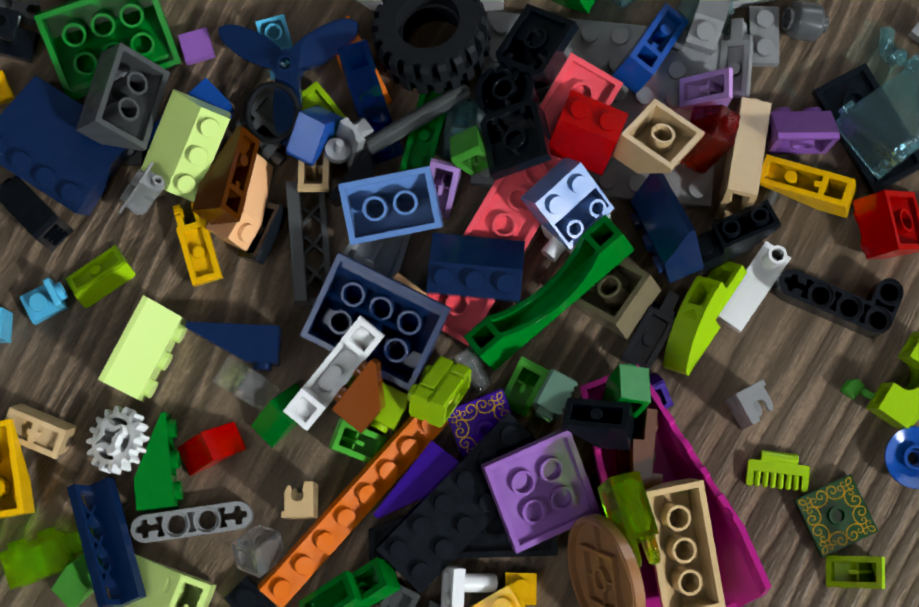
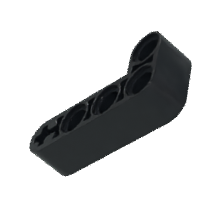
M795 269L783 272L773 284V292L780 300L870 338L877 337L890 329L904 295L901 283L892 278L884 279L873 286L867 298L864 299ZM787 280L792 281L791 286L794 289L791 291L787 290L788 285L785 283ZM806 286L807 289L803 292L801 289ZM882 287L891 292V301H886L881 297L880 290ZM812 291L822 293L824 297L822 305L813 301ZM841 303L850 305L852 308L851 317L842 314L840 310ZM870 315H875L879 318L881 323L879 329H875L870 325Z

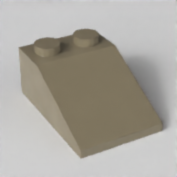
M568 253V254L566 255V257H565L564 260L561 262V264L559 265V267L556 269V271L554 272V274L552 275V277L559 271V269H560V268L564 265V263L568 260L569 256L571 255L570 253ZM623 260L576 300L572 306L603 327L628 339L661 289L651 274Z

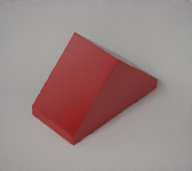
M231 422L200 432L179 446L178 450L189 475L192 476L246 451L247 448L236 423Z

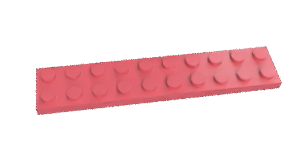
M570 53L540 104L541 109L546 115L550 138L571 90L611 106L624 83L577 55ZM551 155L552 160L495 180L463 235L525 241V252L541 223L537 221L520 197L562 159ZM427 295L451 308L442 331L467 346L470 344L463 336L487 316L495 302L494 300Z

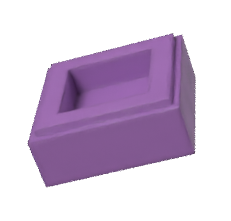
M207 27L178 35L187 66L216 58Z

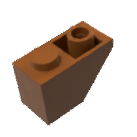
M377 358L370 360L369 363L363 360L352 374L356 377L350 387L344 385L333 398L337 403L331 410L360 433H363L385 407L381 363Z

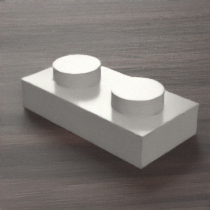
M749 6L747 10L748 34H752L754 43L752 67H778L780 64L779 7Z

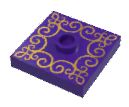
M502 388L457 405L448 418L462 457L506 412L513 416Z

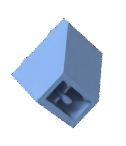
M566 157L520 197L537 221L568 249H571L578 243L581 235L601 217L607 216L615 209L583 164Z

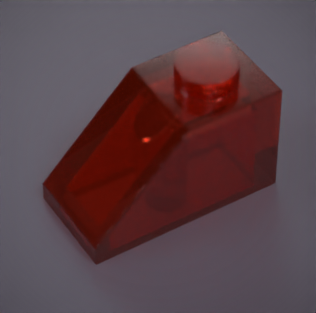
M722 104L694 106L690 122L704 131L705 134L681 160L680 164L698 174H704L734 145L741 115Z

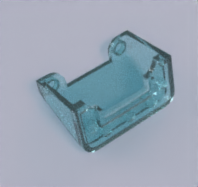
M919 54L914 55L903 64L906 69L861 101L855 103L851 100L838 111L841 116L835 122L840 134L877 180H880L895 166L919 149Z

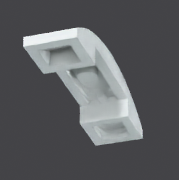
M360 315L283 412L308 431L333 401L337 392L351 379L356 368L363 360L368 358L385 335Z

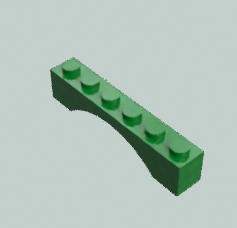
M604 215L581 235L568 260L543 287L515 306L485 317L463 337L477 355L495 371L635 251V249L615 224Z

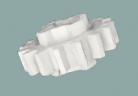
M115 406L113 411L109 409L104 410V418L97 416V427H90L89 429L93 433V437L86 440L87 444L92 445V448L87 451L88 456L94 457L91 464L99 467L98 470L117 475H120L122 470L131 471L132 462L139 464L138 454L146 453L147 451L142 447L143 442L149 441L150 438L143 433L149 428L147 424L142 423L143 415L136 413L137 411L128 407Z

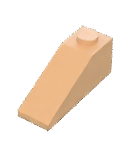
M257 154L240 222L214 225L208 223L205 229L222 241L247 252L262 227L274 166Z

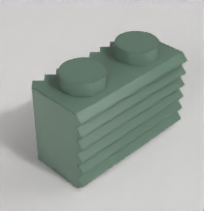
M551 368L531 406L532 409L536 410L534 415L548 423H551L552 420H559L566 408L567 398H572L578 386L577 381Z

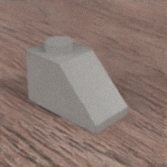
M699 0L683 46L712 55L725 24L731 0Z

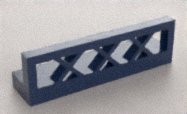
M106 477L91 485L73 484L67 487L98 607H124L147 597L115 479ZM81 495H84L87 507L83 503ZM90 527L93 529L94 536L90 531ZM97 555L101 559L102 566L98 562ZM105 586L109 589L111 599H108Z

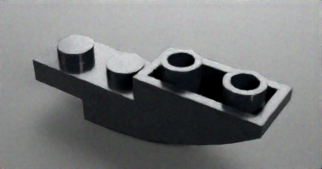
M768 199L712 223V230L697 236L704 269L696 272L697 276L706 274L737 258L781 227V223Z

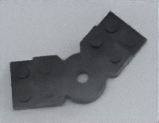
M528 3L496 51V58L500 66L488 68L480 76L475 87V101L486 115L480 122L489 173L494 180L552 160L548 140L551 138L546 115L538 105L540 88L551 85L567 60L563 52L579 29L575 21Z

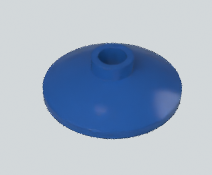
M918 426L897 431L889 439L884 452L885 465L891 477L902 486L911 489H919ZM910 453H914L917 456L915 464H911L908 461Z

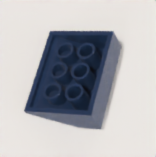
M34 76L0 114V165L74 213L90 216L129 149L102 145L76 131L84 105L38 76Z
M338 252L300 336L332 352L341 338L361 315L385 335L365 361L369 363L370 360L377 358L381 363L382 378L409 391L414 383L418 384L451 308Z

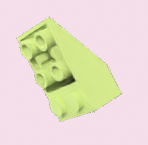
M135 554L147 597L124 607H209L217 584Z

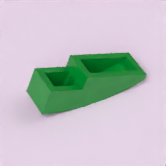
M376 557L353 573L348 571L342 572L298 601L300 607H370L399 591L401 587L393 566L387 560Z

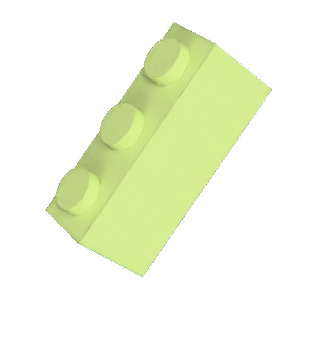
M173 89L141 170L145 171L151 161L154 162L150 171L164 178V190L194 202L199 183L211 167L229 124L231 112Z
M143 295L98 380L144 403L146 398H151L158 386L156 379L160 371H165L168 368L173 357L171 351L175 343L179 344L183 340L187 332L186 320Z

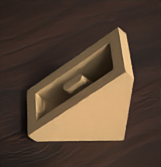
M324 151L313 167L298 160V192H329L332 181L331 162L326 158Z

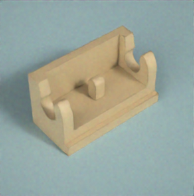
M22 403L9 407L5 420L13 419L20 445L53 459H58L59 455L64 454L68 450L69 446L66 445L69 437L75 434L78 427Z
M304 481L303 494L298 493L297 488L292 490V487L288 485L284 492V511H281V518L318 519L319 484L314 481Z

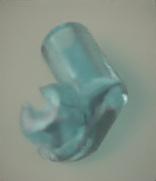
M890 27L881 28L878 46L879 56L890 66H895V64L898 66L904 65L907 60V52L904 49L898 50L894 45L895 29Z

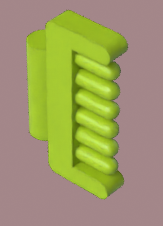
M760 450L759 460H747L745 484L751 486L754 479V485L758 487L760 485L761 472H763L762 487L768 486L770 473L769 487L775 488L776 476L778 474L777 488L782 489L785 474V489L790 490L792 475H794L793 491H798L799 489L801 492H807L810 467L798 465L799 454Z

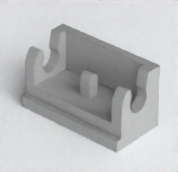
M763 379L725 400L741 430L760 421L762 408L758 400L765 403V408L769 412L773 410V403L764 388L766 383Z

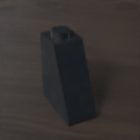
M17 175L6 179L0 185V203L37 241L53 252L74 231Z

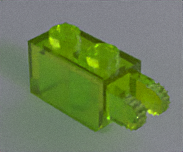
M635 471L609 477L597 488L606 517L620 529L627 539L639 568L642 566L638 547L640 543H642L649 564H658L661 562L655 536L659 534L640 472Z
M51 527L36 533L38 538L26 542L25 538L7 544L8 550L0 552V560L10 589H20L62 573L65 567L76 559L74 554L83 551L79 532L67 534V531H56L55 527Z

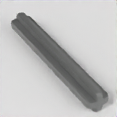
M461 83V87L447 90L445 93L369 136L364 143L369 153L376 154L471 97L468 86Z

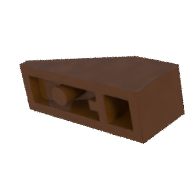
M237 126L198 186L192 211L211 225L240 222L260 145V140L243 126Z

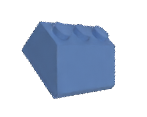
M430 166L338 184L350 245L444 226Z

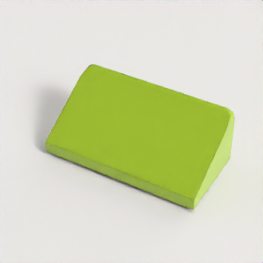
M114 245L66 277L65 280L76 299L84 308H89L135 277L136 274L117 245Z

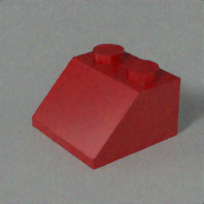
M571 90L549 142L551 155L560 159L566 157L579 161L586 170L602 176L629 114Z
M882 190L853 200V215L859 226L861 234L860 245L866 255V259H886L919 252V208L915 192Z

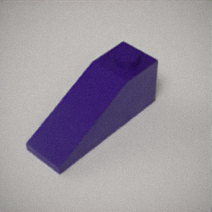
M431 440L373 515L381 519L423 499L459 461Z

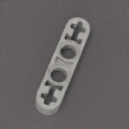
M242 501L206 505L138 516L133 520L130 531L132 537L140 543L188 538L245 529L251 525L254 513L250 505ZM239 506L241 511L247 512V517L242 518V524L238 525L237 520L230 519L225 520L227 527L222 528L223 517L220 511L221 508H225L224 514L235 513L236 507ZM206 511L213 512L217 518L215 526L210 529L203 528L199 522L201 514ZM176 515L183 517L185 520V528L178 534L171 532L169 529V521ZM163 517L162 529L165 536L160 537L161 530L150 531L148 538H145L144 533H139L138 527L143 526V521L147 520L149 525L160 524L158 518Z

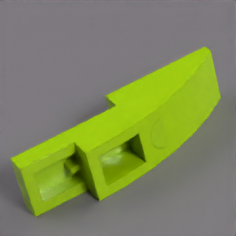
M727 262L710 271L707 277L700 275L696 277L674 320L663 359L665 369L689 376L720 329L716 321L717 317L747 274L743 265Z

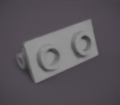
M151 161L145 171L140 168L138 169L130 184L127 185L119 198L124 203L118 213L121 214L126 207L136 215H144L165 188L164 178L150 171L154 162Z

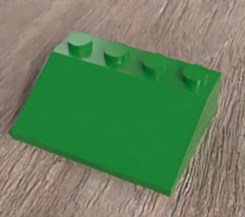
M70 0L37 11L34 15L66 95L73 99L88 94L101 52L120 42L164 69L182 63L160 0Z

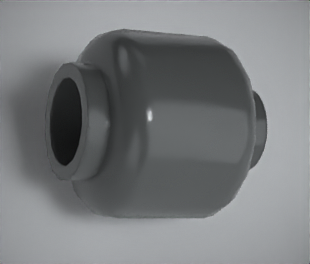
M795 1L784 10L781 24L782 29L786 31L789 38L813 42L822 33L827 31L829 17L825 15L823 6L818 3Z

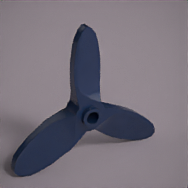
M347 18L332 21L305 35L290 50H282L262 34L239 25H223L218 30L223 43L238 56L254 65L273 71L275 82H282L292 88L299 98L302 111L301 77L304 72L327 63L344 51L356 38L359 32V25L355 20ZM274 88V124L277 136H281L292 124L295 110L293 101L288 93L280 88ZM290 137L282 141L281 144L287 147Z

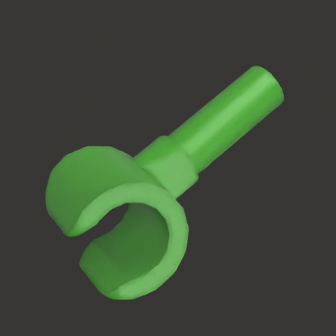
M856 379L847 380L840 388V391L852 400L859 394L870 400L875 395V393L865 388V385L860 380Z

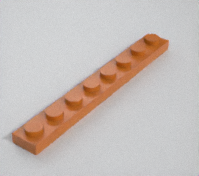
M410 416L257 586L259 591L278 607H284L412 465L431 440L433 441L449 423L448 420L443 427L439 428L427 423V420L422 421Z

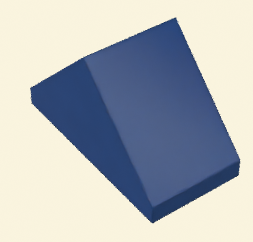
M319 105L299 111L286 154L313 167L324 151L327 141L332 139L337 132L339 122L344 118Z

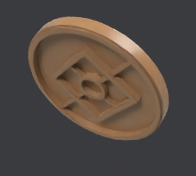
M591 514L577 519L569 533L567 559L572 586L580 607H646L642 575L636 557L620 529L610 519L601 514Z

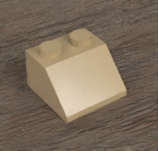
M654 99L621 133L613 157L637 174L670 173L702 139L705 132L657 99Z

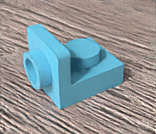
M49 277L43 279V285L19 297L34 325L68 309L65 302L68 295L60 282L56 283Z

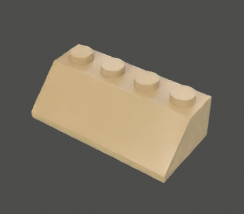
M685 478L660 483L642 491L641 497L661 607H726L704 480Z

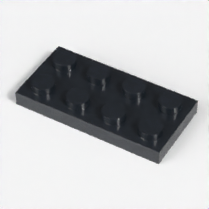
M866 63L813 90L811 94L821 110L832 112L840 131L839 141L871 194L882 191L919 171V150Z

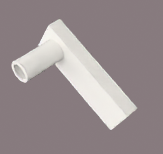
M765 241L746 268L747 274L717 319L738 333L743 330L791 260L784 247L780 245L773 246Z
M448 565L442 571L440 607H464V592H496L498 587L496 574L466 573L465 568Z

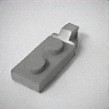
M744 18L731 19L730 35H725L724 40H721L719 69L733 68V98L731 101H741L742 97L750 98L754 43L752 34H748V23L744 21Z

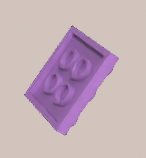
M564 428L481 464L511 547L515 553L524 551L571 529L574 522L580 517L601 514L572 433Z

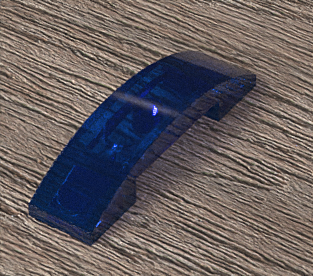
M367 39L338 48L340 63L358 119L365 118L373 128L374 133L393 122L375 71L376 66ZM398 140L380 152L372 154L375 163L378 164L404 154L401 141Z

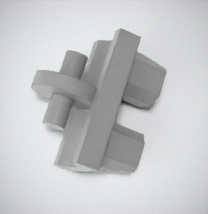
M348 117L342 119L339 122L335 138L327 141L324 154L326 158L333 163L341 164L346 162V168L350 170L367 150L364 143L366 138L373 135V128L365 118H361L354 123Z

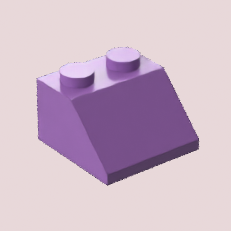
M788 107L774 109L773 112H770L766 138V155L826 154L840 139V131L832 112L822 111L820 107H809L803 109V111H791V108Z

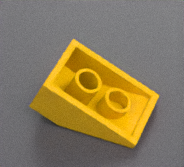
M13 419L0 421V519L35 513L31 481Z

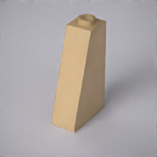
M741 98L734 117L714 219L721 220L754 205L759 192L772 103L764 102L757 98Z

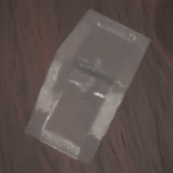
M231 356L227 357L212 381L262 412L269 401L276 397L281 389L252 368Z

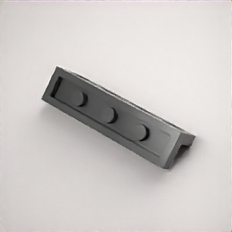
M287 181L286 194L294 300L298 307L314 305L317 297L309 298L308 287L316 278L324 283L331 269L325 192H319V203L312 211H309L302 205L301 194L313 192H298V181ZM319 210H320L321 220H320L317 216H315V214H316ZM303 211H304L306 214H308V216L304 219V221H303ZM311 219L320 224L322 230L314 241L304 234V227ZM305 240L311 244L307 249H305ZM321 240L323 242V249L317 245ZM314 248L324 255V262L316 271L306 262V257ZM324 268H325V278H323V277L320 275V273L323 271ZM307 270H309L313 274L309 279L307 275Z

